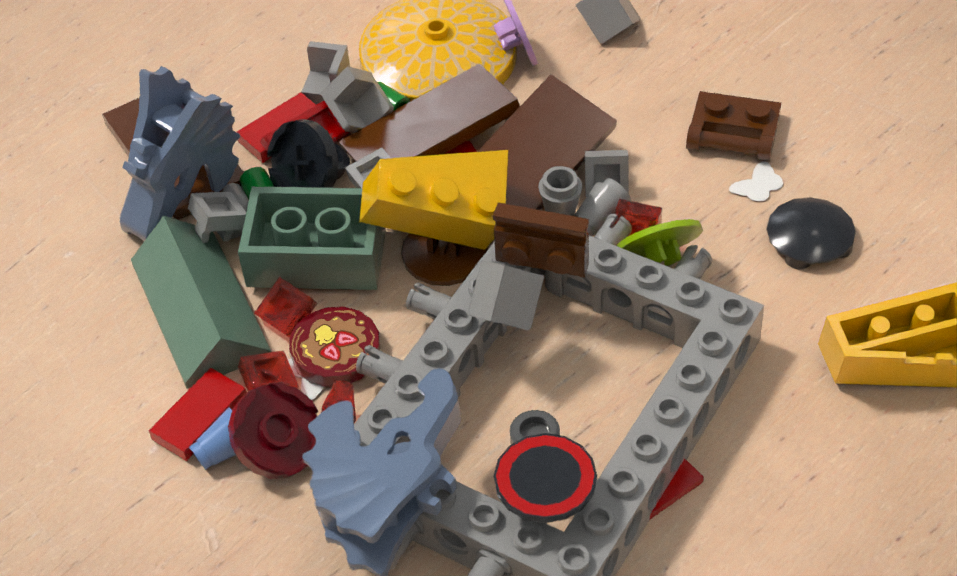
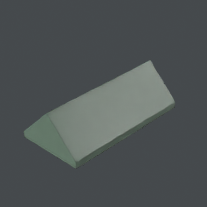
M163 216L131 258V262L186 388L192 387L210 368L224 375L272 357L271 349L214 232L210 233L209 241L203 243L195 231L194 224Z

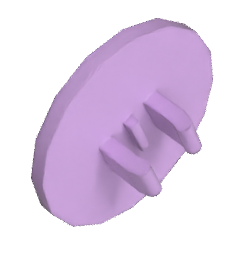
M503 0L510 17L497 22L493 26L503 50H509L522 44L532 66L538 64L511 0Z

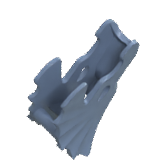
M163 66L155 72L141 69L139 72V113L134 136L130 144L128 162L124 161L122 167L127 170L132 180L120 213V226L125 233H132L143 241L146 240L163 216L172 218L179 203L190 194L202 165H204L212 191L219 192L229 182L239 163V158L232 153L234 143L240 138V134L232 129L235 118L232 116L230 109L233 106L227 102L220 103L222 98L215 94H210L206 97L193 91L190 82L183 78L176 80L172 71ZM180 175L179 183L176 187H174V183L177 177Z
M445 369L431 370L418 384V391L425 397L422 404L406 417L391 419L368 446H360L361 436L359 431L354 428V414L351 401H341L331 405L308 425L309 432L316 439V444L312 450L304 453L302 458L304 463L313 471L310 488L313 491L315 506L319 511V516L325 530L326 541L342 546L346 551L348 565L351 570L367 569L375 576H388L394 557L406 533L420 514L424 511L437 516L441 511V499L435 497L440 489H444L453 494L457 489L455 477L442 465L440 458L462 419L457 390L449 372ZM401 436H407L411 440L410 442H401L395 445L396 439Z

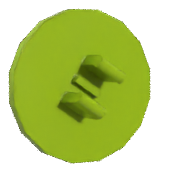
M698 220L670 221L638 231L620 241L617 247L642 257H647L658 263L664 261L665 266H670L682 258L679 247L699 237L703 229Z

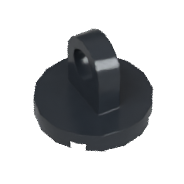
M306 119L283 123L274 132L268 146L267 157H272V168H268L274 187L333 188L336 180L340 179L346 171L345 167L350 164L349 156L339 145L333 142L328 131L319 123Z

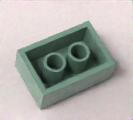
M251 187L238 249L246 287L377 290L386 228L360 222L362 188Z

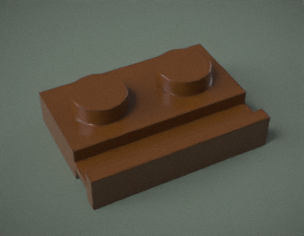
M497 203L493 214V221L496 224L494 228L496 261L585 278L589 266V233H587L589 219Z

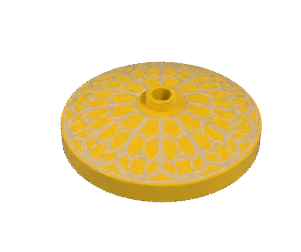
M400 0L379 12L368 23L360 39L359 55L362 70L371 72L377 82L385 83L412 101L477 64H481L503 85L514 70L517 60V46L509 50H503L493 26L508 17L499 8L485 0Z

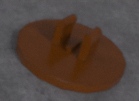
M409 233L403 241L401 255L406 270L417 280L430 285L451 286L464 282L487 252L488 246L483 250Z

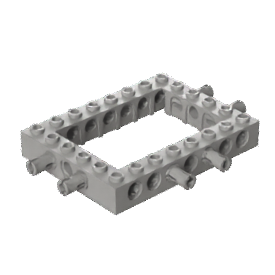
M618 214L607 216L594 237L589 235V266L585 278L496 261L495 243L493 242L452 297L435 291L422 283H416L414 289L411 288L409 291L406 307L411 311L434 319V321L404 360H400L368 345L364 348L366 353L361 352L357 360L356 371L358 373L385 383L354 424L355 430L360 433V446L362 447L368 446L391 419L406 417L422 404L425 397L418 391V384L431 370L441 368L449 372L459 397L460 387L475 367L480 368L482 366L484 355L498 335L503 337L506 333L507 325L473 317L468 314L481 260L545 275V287L552 294L561 298L563 295H566L592 306L593 311L601 314L604 311L633 323V328L638 330L645 328L674 340V345L681 347L682 350L598 478L594 496L582 511L574 515L564 532L546 523L524 520L508 511L502 502L456 481L457 489L453 494H450L447 490L440 489L435 497L441 499L442 509L437 516L423 511L406 533L390 570L396 567L398 560L413 540L470 568L471 571L467 576H615L649 522L652 510L683 460H687L758 345L761 339L764 305L700 280L706 269L710 267L712 257L706 249L701 248L694 259L693 255L698 249L697 245H690L686 248L684 255L674 269L617 247V244L628 237L632 231L631 224L623 216L613 226ZM401 436L396 439L395 445L401 442H410L411 440L407 436Z

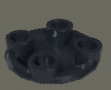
M812 197L792 199L779 205L770 215L766 229L770 243L780 254L785 256L787 265L799 270L806 269L811 264L828 263L838 258L848 257L852 253L856 233L852 218L841 207L827 200Z

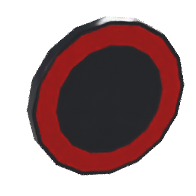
M548 433L526 436L509 445L498 458L494 472L497 497L508 511L524 520L541 523L566 520L582 511L594 496L597 482V472L593 458L585 448L566 436Z

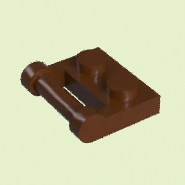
M699 91L692 122L688 129L686 149L699 151L700 147L757 155V160L770 161L782 102Z

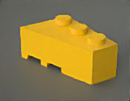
M508 150L380 159L363 182L360 222L485 250L494 240L496 224L493 221V214L497 203L506 204Z
M957 282L827 316L818 346L835 384L957 388Z

